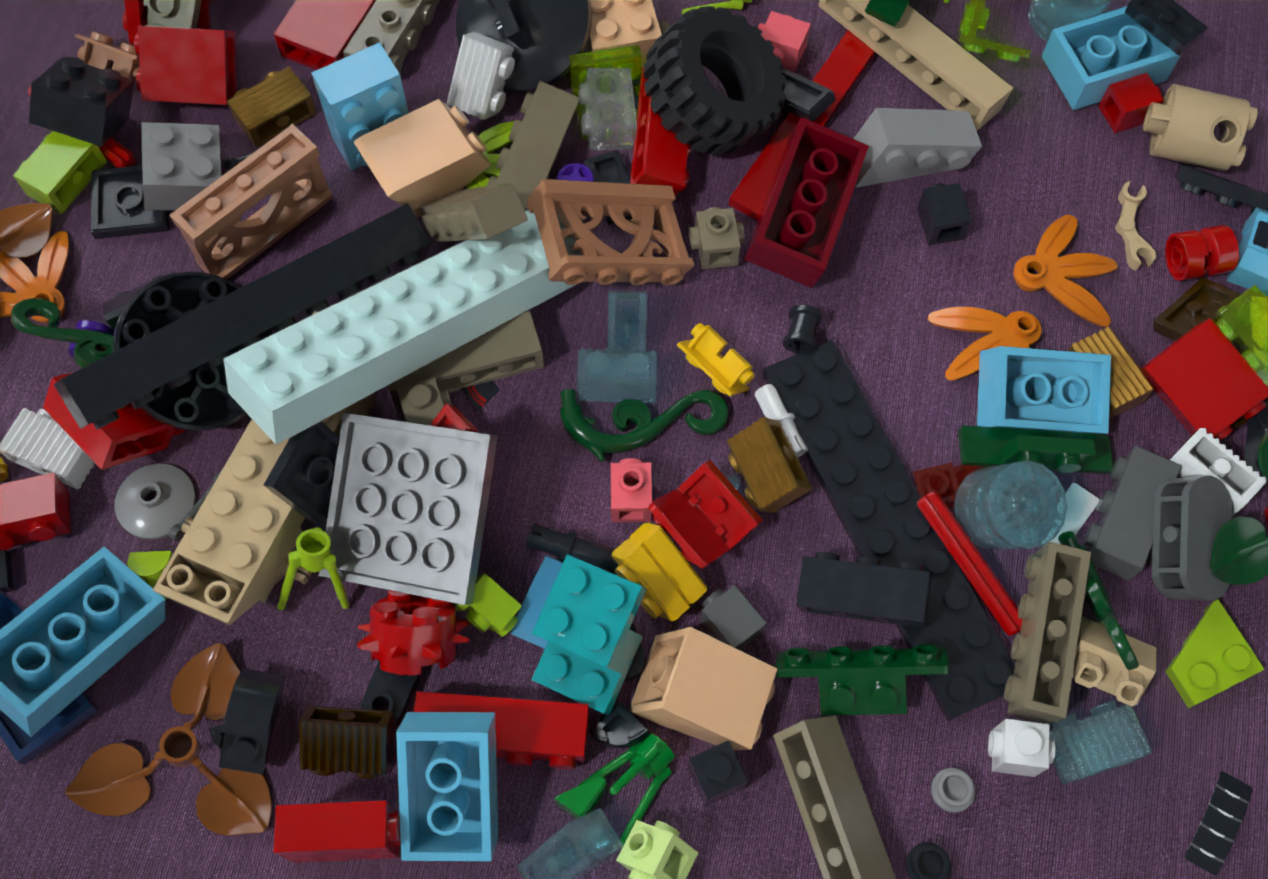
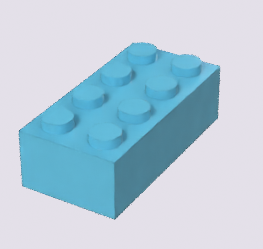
M105 547L101 548L0 629V710L32 737L165 621V599L160 594L155 593L152 587Z

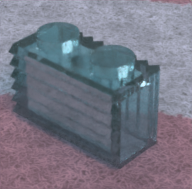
M581 348L578 351V401L621 402L622 400L634 399L642 403H655L657 353L654 350L649 353L646 349L643 352H640L638 349L634 352L630 349L626 352L623 349L617 352L615 349L609 351L607 348L603 351L599 348L595 351L591 348L587 351Z
M1110 701L1090 709L1091 717L1078 720L1076 714L1067 715L1063 720L1052 723L1053 729L1049 731V738H1053L1055 741L1053 765L1057 769V774L1060 776L1063 785L1143 759L1153 753L1132 706L1126 704L1117 707L1115 701Z

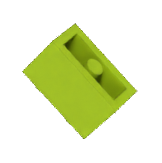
M52 131L44 138L32 155L20 165L13 177L27 196L39 203L50 204L54 211L62 214L92 180V170H100L107 161L97 145Z

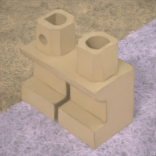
M1081 616L1072 678H1075L1076 683L1087 688L1096 687L1116 696L1118 701L1129 706L1137 705L1156 672V647L1125 635L1139 662L1138 668L1128 671L1107 630L1101 624Z

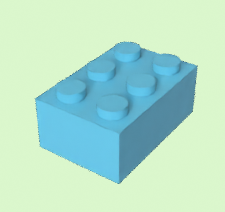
M1126 6L1053 29L1041 57L1071 108L1076 110L1101 102L1110 84L1148 73L1154 84L1167 81L1180 56L1126 14Z
M380 42L311 73L332 138L351 171L361 166H367L366 161L353 142L359 137L409 113L400 74Z
M407 712L396 732L401 861H492L498 840L495 713Z

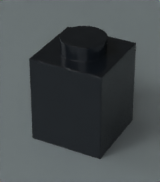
M939 183L929 188H924L917 211L928 245L964 240L972 220L960 183L950 185Z
M729 740L688 759L687 769L704 807L745 788L747 779Z

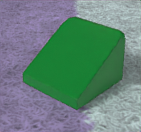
M600 776L556 796L554 798L555 802L581 823L582 821L585 822L607 791L606 779Z

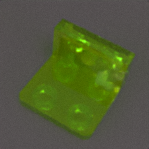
M1254 285L1227 306L1217 310L1215 317L1218 321L1215 324L1230 342L1234 339L1245 351L1241 354L1242 357L1256 373L1262 371L1265 375H1268V299Z

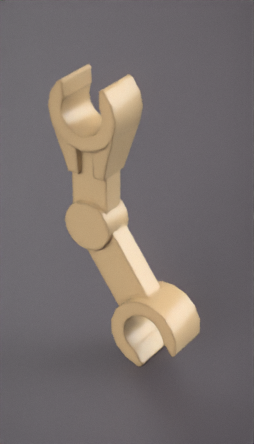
M1130 181L1124 184L1118 195L1122 209L1115 229L1125 242L1127 264L1131 269L1137 271L1141 265L1137 255L1144 257L1148 267H1150L1156 259V253L1139 236L1135 229L1134 218L1136 209L1144 200L1147 190L1143 185L1137 197H1133L1127 190Z

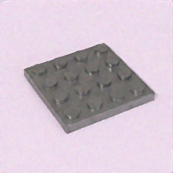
M343 413L326 525V533L331 541V554L336 557V566L341 580L462 605L473 604L498 436ZM324 568L319 572V576L330 578L327 569Z

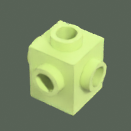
M636 820L616 861L631 871L628 879H686L698 852L680 839V832L672 826L661 821H656L655 825L652 826Z

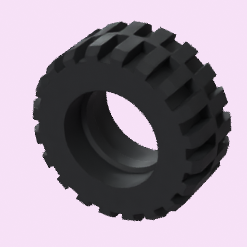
M713 6L691 9L655 41V44L646 55L644 78L648 80L644 85L646 96H650L652 99L650 106L654 114H659L663 120L661 125L667 131L671 130L676 134V140L682 144L688 142L691 144V149L704 153L707 150L708 154L711 155L737 152L768 129L778 119L781 108L784 106L786 93L783 91L786 88L785 75H781L783 66L780 58L775 57L773 53L775 48L769 40L766 42L761 36L762 31L756 25L751 26L748 24L747 18L741 14L732 15L729 9L718 7L715 10ZM702 66L717 76L723 84L728 97L720 93L710 83Z

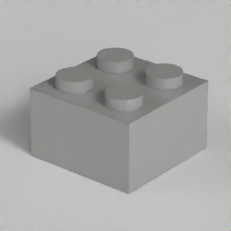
M141 122L145 210H177L221 177L219 125Z

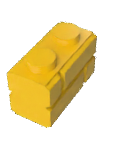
M651 523L642 524L629 536L628 540H625L612 552L611 556L619 565L615 572L619 577L647 589L641 601V606L649 615L655 619L660 616L670 621L677 620L690 608V604L695 603L707 591L708 587L661 526Z

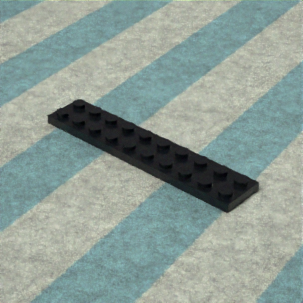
M831 340L817 346L816 351L807 350L765 367L762 375L767 384H772L775 387L787 413L794 414L795 419L793 421L808 448L804 454L859 557L878 559L881 561V566L897 568L898 562L916 563L923 566V571L930 572L932 580L926 629L903 625L896 626L909 649H913V647L921 644H930L947 650L949 673L923 675L947 722L1003 697L1009 676L1014 675L1015 665L959 565L917 506V502L921 499L834 342Z

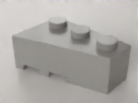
M876 108L854 137V140L869 146L855 188L964 168L982 147L970 112Z

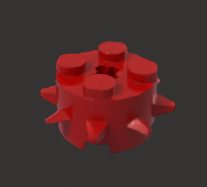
M388 590V597L382 598L372 605L369 611L370 624L358 625V629L370 634L359 641L357 647L360 650L371 651V660H379L381 670L398 675H420L421 666L439 663L440 670L444 669L455 660L456 644L470 642L469 638L456 634L468 625V621L463 618H456V606L454 603Z

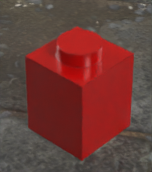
M1144 73L1110 84L1098 107L1114 134L1143 125L1150 104L1152 102L1162 104L1164 99L1159 87L1153 83L1148 73Z

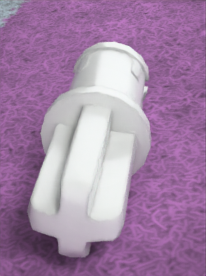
M767 384L756 390L755 397L765 417L778 420L782 424V428L786 431L785 434L792 444L795 455L800 457L806 453L808 448L793 421L795 416L793 413H787L775 387L772 384Z

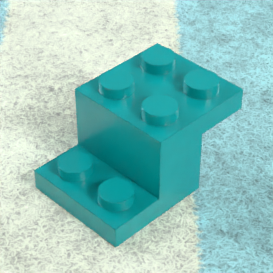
M566 555L531 633L548 641L531 680L577 702L588 704L590 708L603 714L609 715L643 639V636L630 630V626L647 589L570 555Z

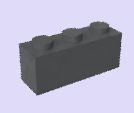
M1134 446L1125 457L1120 455L1117 457L1109 474L1110 478L1115 479L1111 490L1105 489L1096 507V511L1101 512L1098 524H1091L1083 541V545L1088 547L1087 551L1091 552L1090 558L1094 566L1128 581L1143 569L1153 543L1154 493L1165 480L1177 478L1181 465L1137 446Z

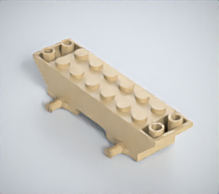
M375 393L327 417L321 422L340 437L343 413L368 416L376 400ZM251 419L195 518L193 519L189 516L185 520L187 524L183 523L182 532L185 535L154 586L153 591L228 625H231L258 601L266 602L274 585L286 576L289 566L288 555L294 552L297 537L303 532L300 526L305 519L304 516L263 486L289 438L275 445ZM300 566L297 569L294 580L305 585L309 581L307 577L311 578L312 572Z

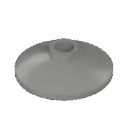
M169 464L147 465L131 473L119 487L114 505L116 517L121 526L135 537L148 540L167 537L170 529L175 524H179L196 504V491L191 479L181 469ZM157 491V495L153 500L145 501L147 495Z

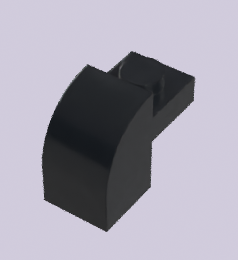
M242 669L232 689L222 729L224 738L219 761L220 768L263 774L266 767L272 728L279 715L285 675Z

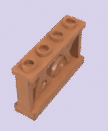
M294 124L290 125L170 214L172 221L181 231L195 256L197 264L206 273L222 277L226 280L333 199L332 192L328 189L318 160L320 154L317 146ZM272 194L265 206L245 221H239L247 210L267 195Z
M543 179L526 201L529 212L535 214L550 269L548 272L549 280L551 282H565L568 285H575L581 282H598L600 285H609L615 282H630L632 285L662 282L663 285H673L683 280V276L694 267V262L692 258L688 257L672 202L676 198L672 186ZM583 215H590L591 221L583 224L582 221L587 218ZM603 216H610L622 230L635 235L631 245L622 254L607 246L591 232L601 222ZM558 217L562 224L565 226V228L562 230L559 225ZM624 217H632V220L629 222ZM654 219L658 230L653 229ZM572 236L576 242L571 246L570 253L573 250H578L583 256L568 255L564 239ZM649 239L655 240L663 245L666 257L653 256L652 252H656L660 255L663 252V250L657 243L649 241Z

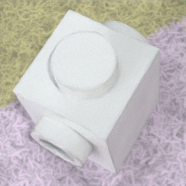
M1005 719L991 730L988 739V754L992 757V772L1035 777L1047 770L1049 764L1051 765L1055 758V741L1053 738H1049V724Z

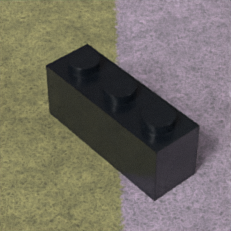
M815 552L814 557L803 556L796 603L801 612L926 629L932 579L930 572L923 571L922 565L898 562L897 568L881 566L880 560L869 557H856L855 563L839 561V555L828 552Z

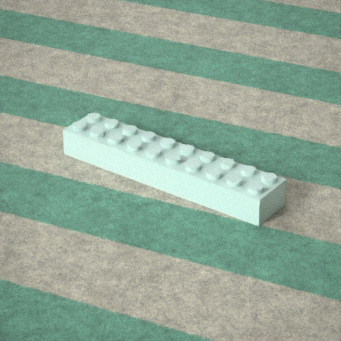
M527 210L525 213L528 221L489 239L466 240L224 358L228 393L277 445L574 285H568L565 282H551L549 280L548 272L550 269L535 214ZM558 217L559 225L562 230L565 228V226L562 224ZM572 236L564 239L568 255L583 256L578 250H573L570 253L571 246L576 242Z

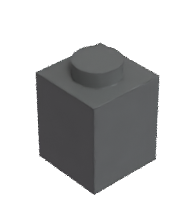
M735 585L725 593L722 589H718L702 604L705 608L702 609L700 622L713 638L742 651L764 633L767 623Z

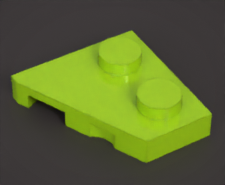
M1217 599L1205 608L1204 615L1195 629L1189 633L1183 643V648L1173 658L1165 672L1189 709L1265 669L1219 599Z

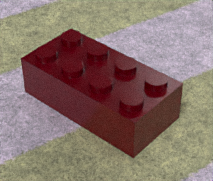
M801 117L788 139L743 260L812 288L826 269L869 146Z

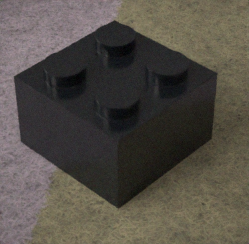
M62 56L31 84L29 123L102 147L129 119L134 80L121 76L115 70L100 69L86 64L82 59Z

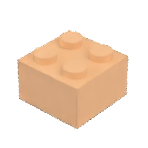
M590 0L592 26L586 48L593 75L598 76L644 67L649 49L662 35L652 0Z

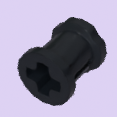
M795 305L791 307L788 314L791 323L788 335L783 338V347L795 354L807 350L816 351L817 342L815 334L817 326L821 324L823 319L822 312L809 305Z

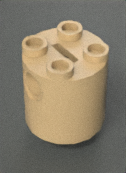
M1173 83L1167 90L1162 104L1155 102L1150 104L1145 115L1143 131L1151 133L1149 145L1151 156L1221 172L1228 170L1231 165L1238 167L1242 163L1246 152V145H1243L1242 142L1246 130H1251L1254 126L1258 113L1257 108L1250 107L1248 100ZM1216 125H1218L1220 129L1218 139H1216L1214 136V128Z

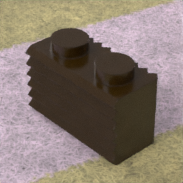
M309 705L299 720L300 769H309L321 776L333 775L342 771L346 774L352 772L357 777L363 779L386 775L394 758L395 712Z

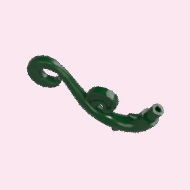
M40 298L24 299L18 302L11 310V322L20 332L45 339L75 343L74 360L81 368L113 353V335L92 330L57 328L61 322V312L58 306L51 301ZM32 316L45 317L49 320L48 327L36 325L28 318Z
M564 389L560 392L562 408L559 412L565 430L573 440L592 452L600 462L605 461L604 453L627 452L652 441L692 404L703 403L711 409V416L705 420L696 419L691 413H687L685 417V423L688 427L700 435L712 436L719 433L726 426L729 417L728 406L724 399L710 390H698L684 396L652 421L648 407L644 403L634 399H627L615 405L612 411L613 425L622 432L626 431L627 422L633 421L637 427L626 434H605L590 426L595 424V420L583 415L582 406L577 403L574 389Z
M1066 531L1059 535L1058 540L1060 544L1087 551L1084 545H1079L1072 531ZM1090 558L1084 598L1101 626L1107 630L1128 671L1134 670L1139 667V662L1118 623L1119 620Z

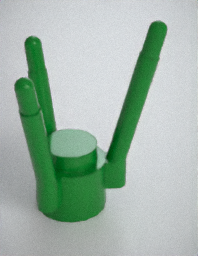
M650 734L643 742L630 747L623 754L578 784L580 786L600 776L604 778L628 761H630L631 767L611 786L610 793L612 795L617 794L637 774L646 780L654 776L653 781L619 839L621 847L624 846L636 820H642L660 786L672 774V771L667 766L675 759V755L666 743L654 734Z

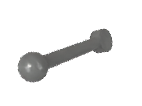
M217 472L214 475L212 485L182 521L170 529L168 533L169 538L179 541L185 533L182 532L183 523L187 524L185 520L189 516L193 519L195 518L221 472Z

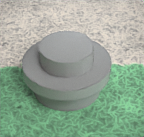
M947 768L940 771L933 778L931 795L939 808L946 812L958 813L964 811L972 804L975 798V786L972 779L964 771L957 768Z

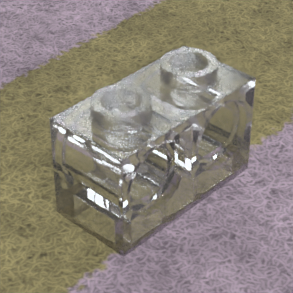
M587 68L586 81L579 84L580 105H586V113L582 114L583 135H589L590 150L633 149L637 132V120L631 69Z

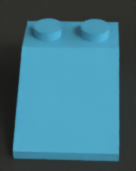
M1006 346L980 351L977 426L1108 434L1111 355Z

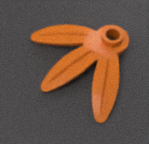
M1067 214L1055 220L1046 229L1039 241L1035 255L1024 256L1016 262L1013 270L1014 279L1022 290L1034 292L1045 288L1056 300L1081 318L1097 326L1108 327L1111 319L1101 303L1086 289L1066 278H1088L1105 275L1116 270L1118 264L1111 258L1093 253H1074L1058 257L1070 243L1077 228V218ZM1027 269L1036 270L1039 274H1031Z
M56 232L47 241L39 257L37 277L32 274L30 269L19 258L7 257L0 251V278L16 291V293L0 292L1 317L11 316V310L18 302L30 298L50 300L58 306L61 317L63 316L65 299L56 288L63 276L69 255L67 232ZM32 316V317H31L33 320H35V321H37V322H41V323H48V322H49V320L46 319L45 317H41V316Z
M950 307L934 311L928 316L929 322L935 326L966 332L991 333L970 344L954 359L945 372L946 379L950 381L959 380L978 372L980 351L999 346L1029 348V345L1034 344L1039 339L1042 331L1038 319L1025 311H1015L1005 317L999 313L982 308Z

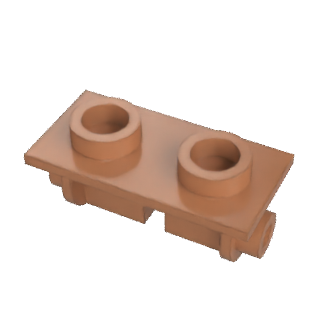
M96 31L91 32V37L75 34L76 38L85 41L84 46H81L78 50L77 56L79 59H82L88 65L100 69H110L111 61H114L112 70L119 72L123 77L134 80V83H136V74L140 70L139 55L136 54L134 45L122 42L121 47L112 44L113 37Z

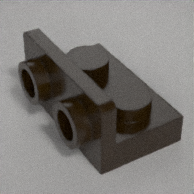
M1202 277L1153 320L1154 332L1176 341L1200 322L1211 318L1226 336L1229 332L1236 331L1243 321L1242 294Z

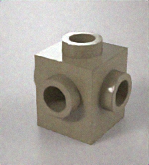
M713 207L705 211L696 212L695 227H689L691 249H698L701 270L738 266L740 244H744V229L742 222H736L734 209Z

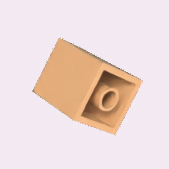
M440 99L383 125L353 142L386 195L402 206L408 203L413 213L419 217L424 216L420 207L453 192L462 190L491 165L483 153L487 150L483 141L476 133H469L465 127L469 121L456 105L450 108Z
M692 627L656 635L629 712L638 718L714 745H719L729 740L734 751L751 750L762 731L761 718L765 706L771 700L775 691V683L773 681L777 668Z

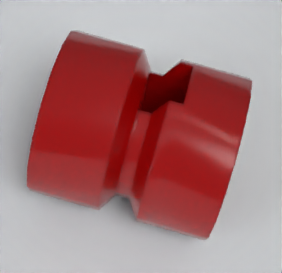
M1218 225L1203 228L1199 232L1189 230L1169 235L1165 245V259L1169 273L1175 280L1184 281L1203 277L1204 274L1213 276L1234 271L1239 260V247L1233 230L1227 225Z

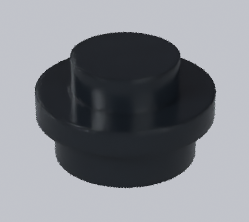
M925 842L916 845L908 853L906 871L910 879H948L951 872V862L943 848L937 844Z

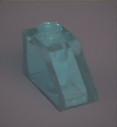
M601 808L567 823L517 865V868L524 879H581L598 868L623 848L624 845Z

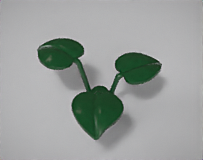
M1268 431L1263 437L1258 451L1259 467L1266 479H1268ZM1245 516L1235 517L1220 528L1214 540L1210 568L1214 577L1225 583L1245 585L1257 582L1268 575V536L1266 537L1265 528L1260 521Z

